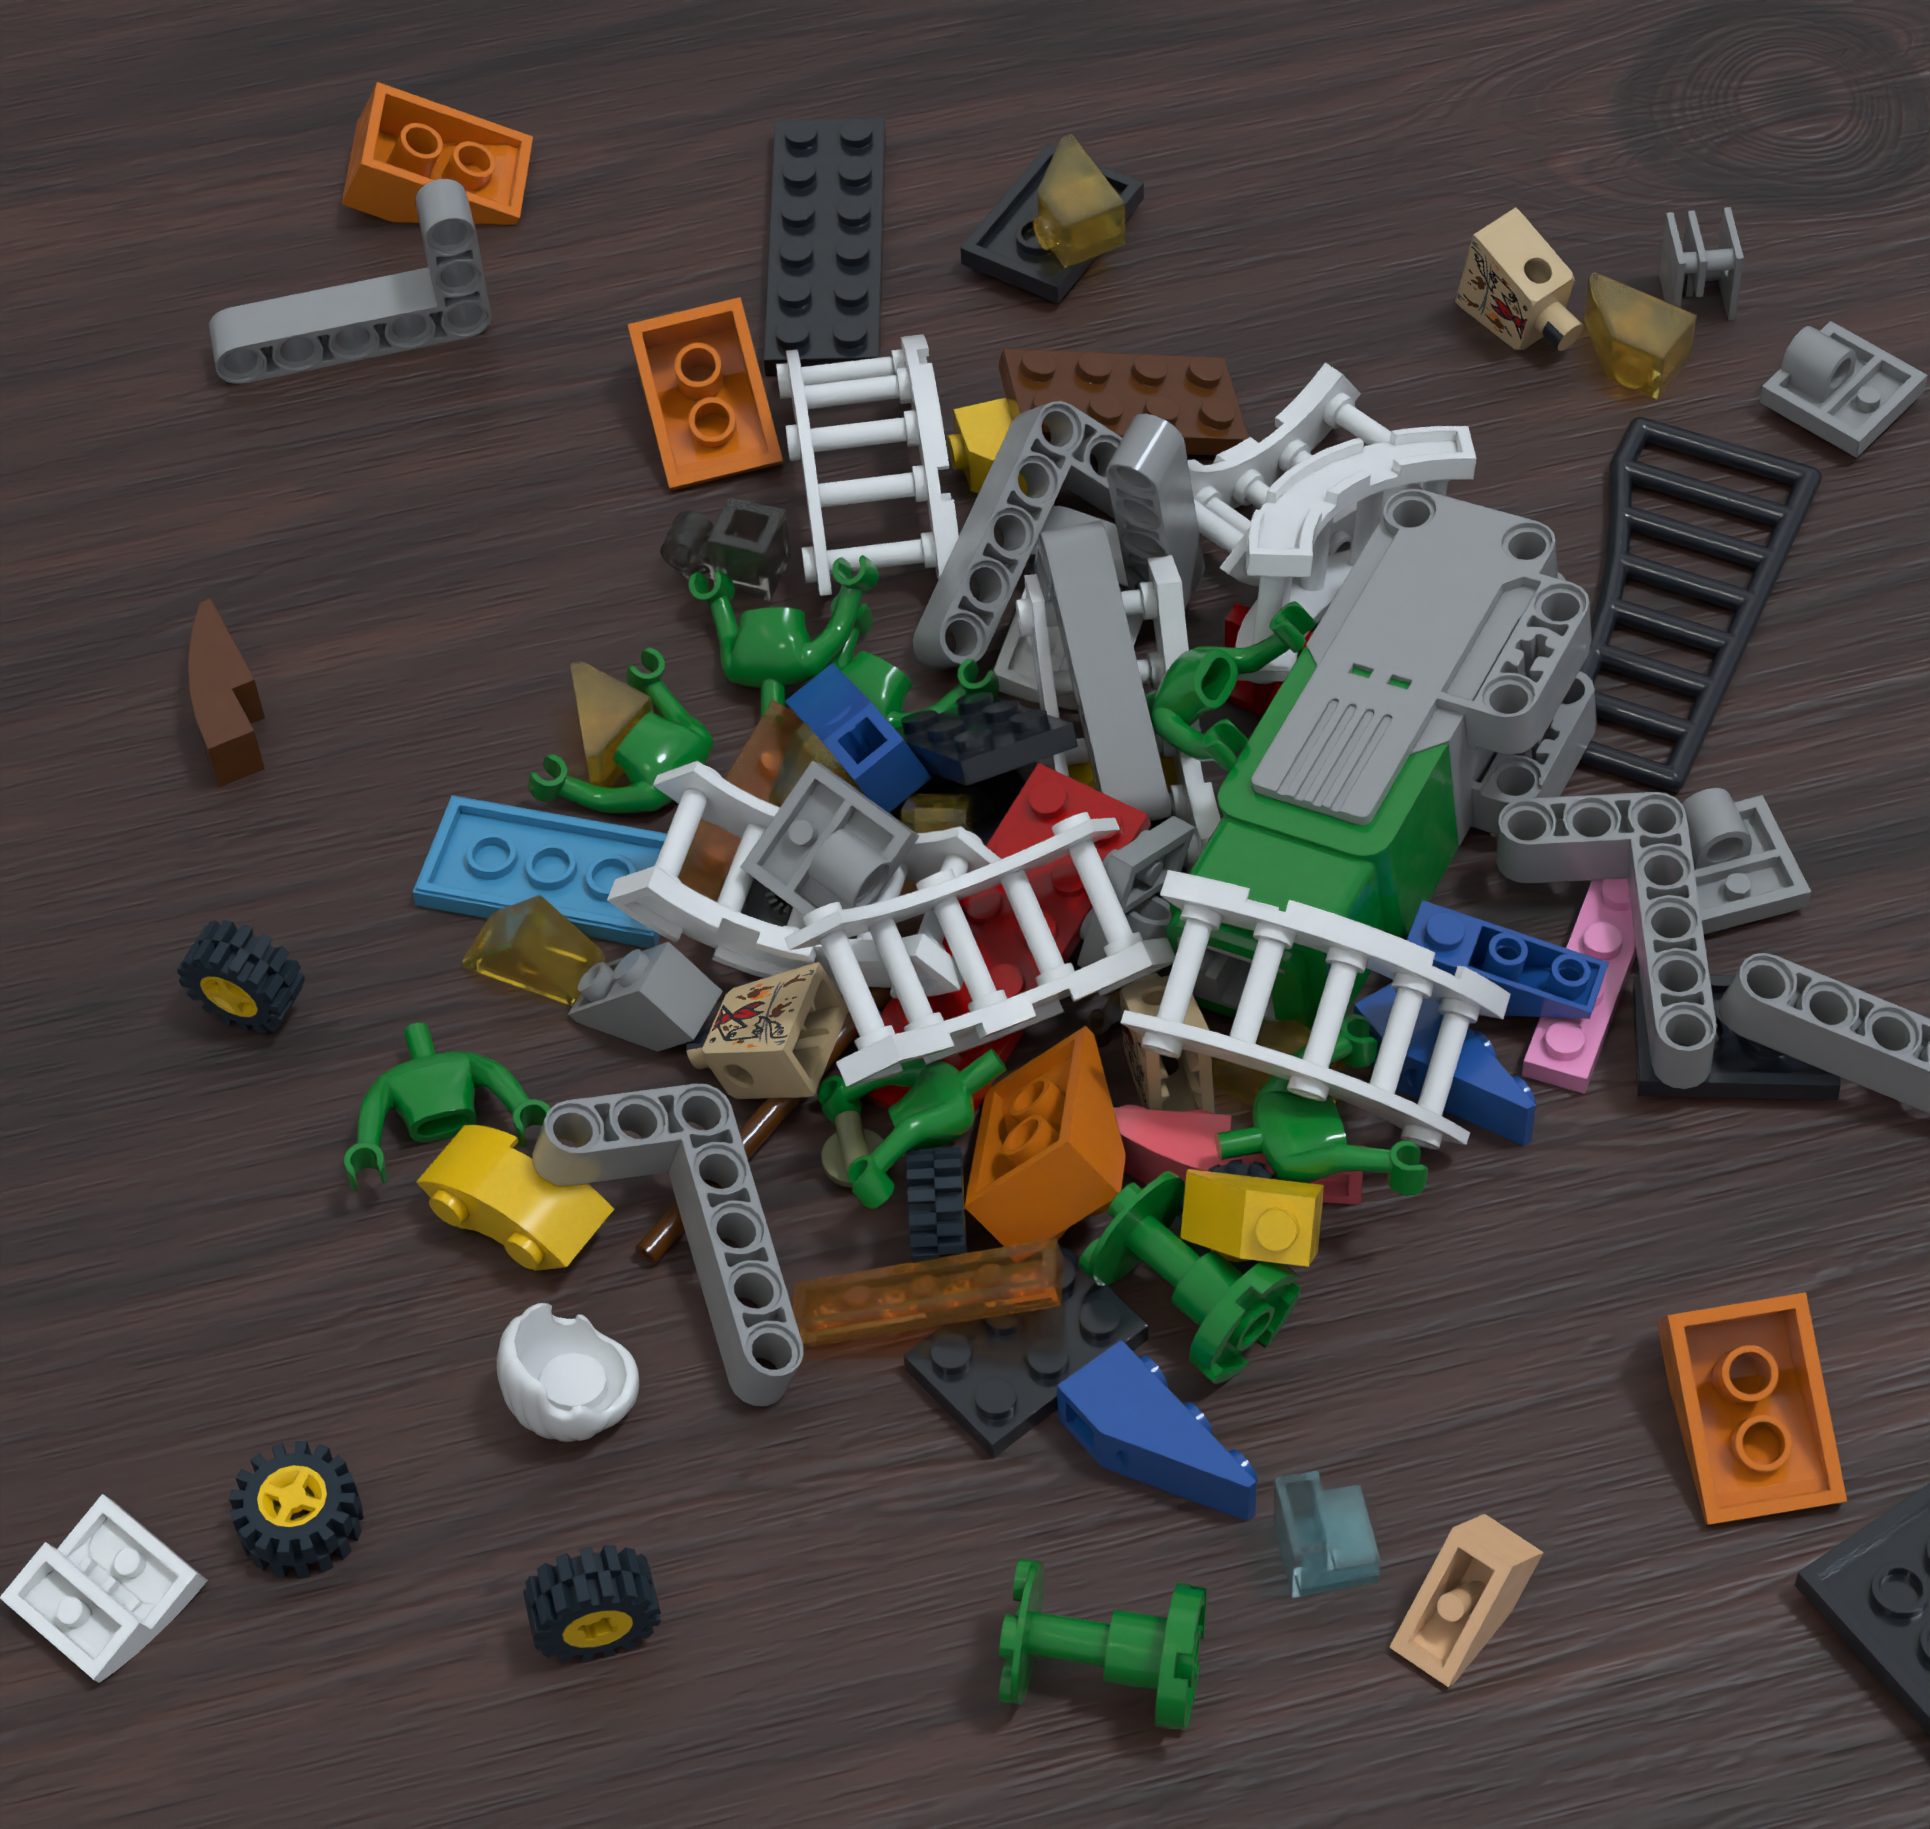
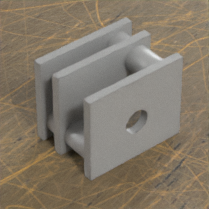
M1731 207L1723 208L1719 244L1716 250H1705L1695 210L1687 212L1683 249L1674 213H1666L1658 275L1671 325H1678L1683 288L1686 297L1693 296V291L1696 297H1703L1705 281L1718 280L1728 321L1735 320L1744 256Z

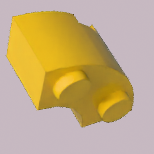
M464 1125L416 1181L431 1198L429 1200L431 1209L439 1218L452 1226L459 1227L460 1229L475 1230L495 1239L504 1245L507 1253L517 1263L525 1268L538 1271L567 1267L613 1212L614 1208L588 1183L559 1186L546 1181L537 1173L532 1158L513 1149L519 1142L518 1137L495 1128L480 1125Z

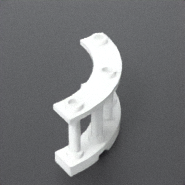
M923 334L900 337L902 349L891 350L892 356L801 367L798 350L786 351L787 363L776 364L780 399L792 398L796 422L795 425L785 426L790 461L801 460L813 544V546L801 548L806 583L817 582L820 596L832 595L830 574H833L834 561L840 557L849 562L852 569L851 572L860 570L859 558L861 555L869 558L877 566V569L924 563L925 569L936 568V575L939 579L959 538L954 499L951 500V493L941 494L938 470L949 469V461L932 363H927L926 357L929 356V348ZM897 398L900 399V404L910 403L912 408L910 411H904V417L812 429H810L808 409ZM907 441L908 447L919 446L922 465L912 466L911 473L818 484L814 452ZM915 496L916 502L927 501L931 532L921 533V539L826 550L821 511L823 507Z
M1324 363L1300 394L1275 417V427L1278 429L1258 443L1249 437L1238 445L1217 454L1214 463L1211 465H1202L1195 459L1188 460L1199 533L1229 553L1220 569L1242 583L1259 586L1260 576H1247L1246 553L1251 521L1234 510L1241 505L1248 506L1253 504L1258 509H1261L1266 502L1269 486L1277 481L1286 471L1312 456L1310 454L1311 451L1332 429L1342 427L1357 438H1360L1367 445L1390 441L1391 431L1355 408V401L1361 393L1342 373L1327 363ZM1423 482L1384 490L1380 520L1383 517L1385 502L1393 494L1402 490L1423 488ZM1357 502L1348 506L1333 518L1328 556L1351 549Z
M1431 426L1391 431L1389 442L1364 446V442L1360 438L1352 439L1326 448L1304 459L1275 481L1267 490L1266 502L1260 510H1255L1251 520L1246 553L1247 576H1260L1258 599L1242 622L1235 648L1251 646L1273 635L1274 632L1269 628L1271 619L1282 607L1290 602L1296 601L1317 623L1322 619L1379 524L1384 490L1423 482L1422 490L1446 496L1448 481L1473 479L1477 458L1469 427ZM1357 502L1351 549L1328 556L1333 518L1345 508ZM1310 631L1303 635L1304 638L1308 635ZM1288 650L1259 671L1238 674L1237 680H1247L1258 684L1284 681L1297 660L1298 652L1293 653L1291 650Z
M1172 555L1147 558L1149 582L1139 583V589L1121 592L1126 616L1142 614L1144 620L1153 619L1157 651L1147 652V659L1137 660L1142 684L1150 683L1152 689L1158 688L1171 664L1182 653L1189 650L1182 581ZM1037 574L1024 575L1027 598L1016 600L1019 632L1021 637L1031 636L1040 708L1046 710L1048 715L1059 718L1056 696L1074 694L1069 670L1053 672L1048 627L1058 626L1053 601L1045 602ZM1198 719L1190 727L1201 732L1200 722ZM1154 732L1158 752H1161L1163 758L1173 757L1178 785H1171L1169 788L1170 792H1168L1171 817L1175 816L1195 826L1183 864L1187 872H1190L1221 820L1212 783H1204L1199 760H1195L1179 751ZM1085 738L1076 739L1078 747L1039 760L1037 764L1040 763L1069 777L1068 765L1082 764L1090 761Z
M699 761L657 775L653 786L679 804L655 866L615 879L607 901L631 918L669 940L677 943L681 933L694 940L715 948L712 960L758 977L767 978L808 964L820 962L842 995L821 945L789 950L784 938L806 927L802 913L793 907L787 926L782 927L741 913L754 878L741 869L740 866L780 807L736 787L723 779L717 771L701 764ZM701 818L741 838L717 902L697 893L682 884L678 879ZM961 826L943 831L917 833L919 838L874 903L899 897L904 881L919 882L933 874L952 869L955 877L999 861L1001 858L983 845L982 840L977 835L965 830ZM934 910L925 913L918 934L902 937L926 996L959 991L964 981L954 957L947 953L942 945L945 935ZM866 932L857 935L856 939H848L868 987L891 988L890 994L892 998H898L871 933Z
M1083 812L1052 826L1055 836L961 876L955 877L952 869L944 870L919 881L916 884L918 891L850 909H842L840 902H834L817 908L803 916L806 927L784 938L789 950L816 945L822 946L860 1036L855 1040L858 1051L836 1062L846 1087L898 1074L903 1071L900 1064L903 1062L924 1058L927 1065L997 1040L1064 1013L1059 1001L1063 998L1071 996L1073 1002L1096 992L1101 997L1173 964L1175 954L1167 937L1143 940L1140 932H1132L1094 845V842L1120 830L1116 819H1090L1088 812ZM1070 854L1109 943L1103 948L1107 956L1106 958L1077 971L1074 970L1072 963H1064L1026 873ZM1002 884L1041 974L1035 978L1039 987L1008 999L1004 990H996L959 903V900ZM932 910L936 914L972 999V1002L967 1005L970 1013L946 1021L943 1020L940 1012L933 1013L895 924ZM866 932L871 933L909 1024L904 1027L905 1032L895 1034L892 1025H884L849 943V937Z
M1167 870L1160 896L1182 910L1180 919L1186 923L1157 1017L1124 1010L1120 1022L1143 1037L1141 1043L1143 1048L1173 1058H1179L1182 1049L1289 1080L1288 1091L1317 1101H1326L1327 1095L1345 1101L1403 1130L1401 1138L1406 1141H1412L1418 1146L1439 1149L1442 1140L1467 1145L1470 1132L1442 1117L1469 1023H1476L1479 1015L1504 1019L1510 993L1464 966H1457L1455 976L1432 966L1435 952L1360 922L1292 900L1288 901L1286 911L1282 912L1279 911V907L1249 900L1250 888ZM1221 923L1253 930V938L1258 940L1229 1036L1183 1024L1211 931L1219 930ZM1293 942L1327 953L1325 961L1331 965L1303 1059L1256 1044L1284 949H1291ZM1366 968L1393 979L1391 987L1397 991L1370 1083L1329 1069L1357 973H1364ZM1430 998L1440 1004L1438 1012L1444 1016L1419 1101L1416 1104L1395 1095V1091L1422 1000Z

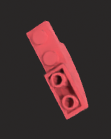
M1137 1105L1113 1107L1126 1154L1124 1172L1147 1185L1166 1171L1177 1174L1186 1183L1188 1169L1208 1171V1169L1217 1164L1223 1166L1227 1165L1230 1160L1242 1159V1164L1251 1165L1254 1161L1266 1164L1264 1170L1274 1174L1263 1153L1224 1160L1219 1159L1215 1144V1134L1232 1130V1115L1214 1114L1202 1109L1178 1112L1148 1110ZM1363 1171L1336 1173L1310 1183L1324 1185V1203L1361 1205Z

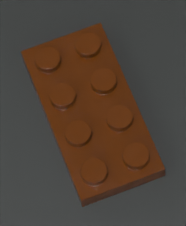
M1003 348L998 368L1012 421L1017 415L1050 402L1063 401L1079 409L1122 438L1133 417L1136 415L1150 414L1160 417L1180 431L1185 441L1186 454L1217 455L1249 438L1226 361L1223 357ZM1042 422V434L1045 440L1050 443L1051 432L1048 426Z

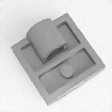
M1830 321L1820 331L1812 326H1806L1793 338L1785 352L1781 368L1762 386L1760 403L1857 458L1925 391L1928 375Z
M812 760L740 868L804 916L817 908L834 902H840L842 909H850L873 904L919 838V835L824 765Z
M1710 788L1693 794L1682 803L1687 815L1703 934L1809 907L1811 890L1763 795L1733 802L1730 793L1725 789Z
M1172 816L1150 831L1144 830L1136 840L1120 850H1112L1102 862L1132 932H1140L1143 940L1166 937L1165 930L1171 920V903L1160 896L1167 870L1181 872L1195 830V826L1175 816ZM1093 907L1086 915L1080 928V938L1084 940L1077 965L1082 968L1107 957L1103 948L1109 943Z

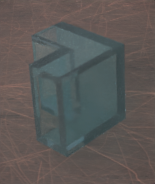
M1318 1470L1274 1478L1273 1522L1292 1598L1378 1583L1381 1561L1361 1485L1323 1491Z

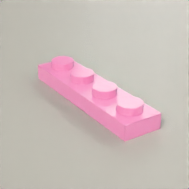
M1627 878L1591 881L1566 947L1567 949L1609 962L1590 1019L1540 1017L1523 1061L1522 1076L1583 1094L1586 1093L1637 954Z

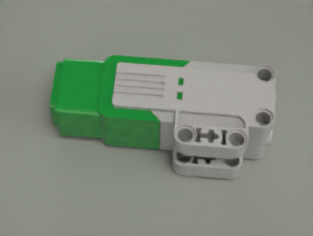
M1407 489L1393 494L1385 502L1382 519L1308 640L1307 647L1302 650L1251 735L1247 745L1239 755L1235 766L1230 770L1221 785L1217 796L1221 820L1188 874L1250 888L1249 900L1279 907V911L1282 912L1286 911L1288 901L1292 900L1337 914L1407 940L1422 900L1429 902L1470 827L1498 835L1499 814L1509 803L1525 798L1560 797L1595 733L1597 726L1595 689L1593 681L1587 674L1580 671L1590 653L1589 648L1592 641L1590 602L1588 594L1582 587L1566 581L1558 572L1554 532L1547 525L1538 521L1425 490ZM1171 903V920L1165 932L1176 956L1186 922L1180 919L1182 910ZM1221 923L1219 930L1211 931L1192 993L1199 1007L1235 1018L1258 944V940L1253 938V930ZM1294 942L1291 949H1284L1261 1024L1262 1028L1300 1040L1306 1039L1309 1036L1331 967L1325 961L1327 953ZM1366 968L1364 973H1357L1343 1019L1347 1016L1372 970Z

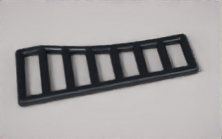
M1636 417L1631 420L1609 464V518L1606 560L1598 601L1591 620L1592 641L1589 648L1590 653L1580 671L1588 675L1593 681V685L1600 669H1605L1694 697L1696 700L1687 719H1683L1595 691L1597 718L1676 742L1667 763L1663 764L1590 741L1579 761L1580 764L1668 792H1677L1683 788L1821 484L1822 476L1817 468L1649 418ZM1649 443L1793 487L1785 505L1641 463L1638 462V459L1645 444ZM1632 485L1774 527L1766 546H1761L1632 507ZM1631 532L1754 568L1755 570L1745 589L1629 554ZM1626 578L1736 612L1727 632L1624 601L1622 598ZM1619 624L1716 654L1707 675L1613 647L1609 644L1615 625Z

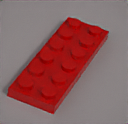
M1038 763L986 847L998 857L1004 859L1055 836L1052 826L1060 821L1083 812H1088L1090 819L1115 818L1120 830L1094 842L1103 862L1112 850H1120L1136 840L1141 832L1149 830L1151 823L1148 814ZM1070 854L1026 873L1065 964L1081 940V925L1093 907ZM1002 884L959 900L996 990H1004L1008 999L1039 987L1035 978L1041 974ZM944 936L942 945L945 947L946 952L953 956ZM964 981L959 991L926 996L933 1013L940 1012L944 1021L970 1013L967 1005L972 1002V999ZM891 997L880 1016L885 1026L892 1025L895 1034L905 1032L904 1027L909 1024L899 999ZM1026 1028L944 1058L942 1061L950 1063L960 1072L990 1049H993L1005 1064ZM995 1079L972 1095L974 1113ZM888 1085L875 1089L862 1097V1099L888 1111V1108L903 1098L910 1088ZM957 1139L956 1141L952 1142L951 1144L955 1146V1144L957 1143L958 1139Z

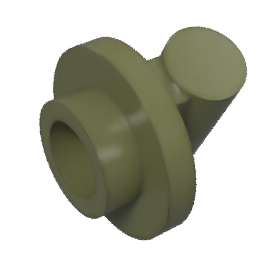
M845 1111L835 1117L834 1121L837 1132L825 1142L821 1158L824 1172L830 1180L840 1186L852 1188L847 1178L848 1167L858 1157L870 1155L883 1142V1139L874 1131L863 1128L858 1112Z

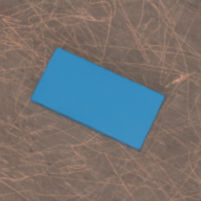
M452 795L413 889L415 905L652 948L657 946L660 934L631 918L608 902L607 899L615 879L655 866L667 834ZM691 847L688 850L687 856L679 873V880H681V877L683 875L685 866L691 853Z

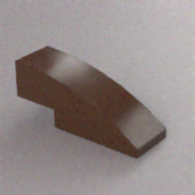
M209 598L199 602L191 630L188 655L189 692L207 760L218 786L222 787L265 769L256 735L251 726L252 723L264 719L265 716L255 679L214 603Z

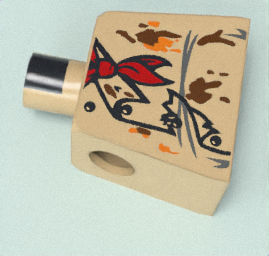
M1516 207L1473 234L1455 302L1463 310L1514 350H1524L1542 337H1545L1559 351H1563L1579 338L1584 329V325L1566 309L1575 281L1572 271Z
M820 962L808 964L730 990L724 997L712 1027L700 1030L693 1041L687 1042V1055L695 1068H710L728 1095L736 1099L811 1097L816 1093L849 1010L844 998Z
M1154 972L1125 985L1119 991L1121 1019L1124 1010L1157 1017L1169 975L1160 977ZM1192 994L1183 1024L1209 1031ZM1122 1024L1125 1055L1142 1107L1148 1110L1178 1112L1202 1109L1215 1114L1211 1056L1182 1049L1180 1057L1176 1058L1179 1063L1177 1071L1168 1076L1161 1055L1141 1046L1143 1037Z

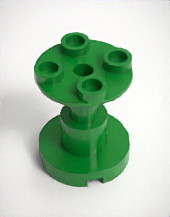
M1166 1171L1143 1189L1137 1184L1131 1183L1118 1193L1108 1209V1215L1113 1220L1102 1236L1094 1240L1086 1248L1079 1259L1078 1266L1098 1286H1105L1127 1275L1140 1262L1146 1263L1175 1288L1171 1299L1172 1304L1199 1326L1190 1347L1188 1360L1212 1383H1222L1240 1373L1249 1364L1241 1355L1244 1350L1256 1340L1266 1347L1283 1327L1299 1299L1301 1287L1294 1281L1299 1280L1300 1277L1286 1264L1261 1261L1243 1274L1217 1251L1208 1252L1201 1257L1169 1230L1181 1209L1180 1202L1185 1194V1183L1177 1174Z
M1019 1558L1013 1585V1601L1021 1603L1018 1604L1016 1615H1005L1002 1625L999 1658L1006 1660L1001 1675L999 1702L1022 1705L1028 1691L1035 1656L1104 1667V1682L1157 1690L1155 1725L1160 1728L1186 1731L1192 1714L1199 1676L1200 1662H1198L1200 1639H1204L1207 1588L1177 1582L1173 1591L1168 1617L1117 1609L1113 1612L1111 1623L1042 1613L1044 1564L1041 1561Z

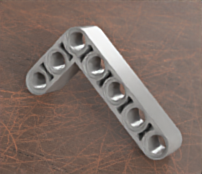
M436 179L421 187L416 195L415 204L428 264L427 268L230 307L212 316L208 323V332L215 368L219 377L226 382L234 384L250 383L470 338L487 329L491 322V309L477 233L464 187L454 180Z
M1063 401L1050 402L1016 416L1007 431L915 630L913 649L918 661L923 666L933 671H945L960 667L966 659H974L975 662L981 659L991 642L1061 486L1115 519L1106 469L1122 437L1071 404ZM1042 422L1048 426L1051 432L1050 443L1045 440L1042 434ZM1090 453L1095 456L1098 462V474L1090 464ZM1019 473L1027 482V495L1021 491L1018 485ZM995 524L1003 533V548L997 544L994 538ZM971 576L979 585V600L973 597L970 591L969 582ZM947 628L955 637L956 648L954 654L948 649L945 642Z
M1138 414L1133 417L1106 469L1116 524L1067 507L1053 506L1040 533L1102 520L1109 540L1121 592L1139 589V583L1149 582L1147 558L1172 555L1182 581L1185 611L1205 572L1185 441L1180 431L1168 421L1150 414ZM1038 539L1025 565V568L1031 574H1035L1034 561Z
M1102 520L1039 533L1034 561L1035 574H1037L1045 602L1053 601L1096 790L1148 814L1150 821L1171 817L1167 786L1104 523Z
M1644 792L1525 798L1515 800L1506 805L1499 814L1496 853L1498 869L1506 878L1520 883L1627 878L1652 1068L1655 1075L1663 1083L1673 1088L1687 1089L1696 1087L1704 1082L1711 1073L1717 1024L1687 815L1683 804L1675 797L1666 793Z
M1758 953L1744 960L1720 1000L1719 1012L1723 1022L1730 1030L1747 1039L1930 1114L1929 1018L1776 955Z
M689 1084L566 1100L555 1104L545 1117L532 1153L533 1165L537 1173L546 1181L555 1185L572 1186L668 1172L729 1384L735 1395L743 1402L753 1406H769L777 1403L785 1395L804 1355L803 1343L733 1109L727 1096L719 1089L708 1084ZM686 1122L696 1123L705 1130L695 1129ZM622 1130L637 1133L643 1139L627 1136ZM557 1139H567L574 1142L578 1148L563 1145ZM703 1180L714 1181L718 1183L723 1189H716L714 1187H711L708 1184H706ZM720 1238L735 1241L741 1248H732L723 1243ZM737 1297L753 1301L759 1309L744 1306ZM755 1358L769 1360L776 1366L777 1370H769L762 1367L756 1362Z

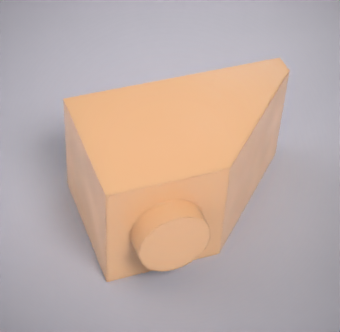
M1486 1514L1454 1526L1389 1648L1445 1686L1450 1687L1454 1685L1513 1611L1544 1552Z

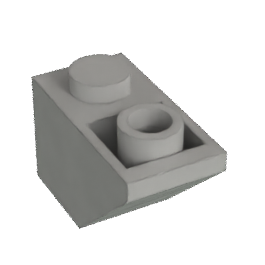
M666 942L643 951L635 949L625 957L609 963L603 961L596 963L581 978L577 987L581 994L568 1015L579 1024L658 1052L693 1041L723 991L670 942Z

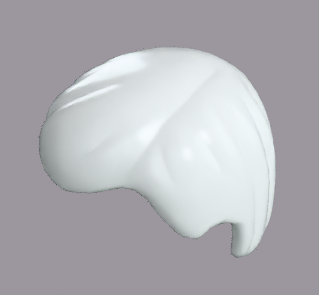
M548 1303L532 1305L522 1315L515 1317L509 1323L502 1334L499 1344L496 1367L497 1375L509 1410L525 1428L534 1431L537 1435L546 1439H557L562 1442L589 1439L596 1433L618 1423L634 1406L639 1392L638 1368L630 1352L615 1340L597 1331L583 1315L577 1314L575 1319L559 1318L552 1315V1306Z

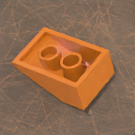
M376 82L356 125L341 205L391 222L419 223L415 202L420 188L436 179H450L457 181L464 187L474 224L517 225L521 215L533 136Z
M741 297L628 324L635 362L670 491L783 464Z
M1087 1026L1079 1029L991 1086L984 1097L964 1207L1016 1259H1019L1038 1246L1042 1248L1051 1246L1064 1235L1070 1226L1090 1214L1097 1216L1107 1211L1122 1188L1126 1154L1095 1036Z
M1806 1292L1672 1314L1656 1321L1669 1390L1706 1525L1847 1502Z

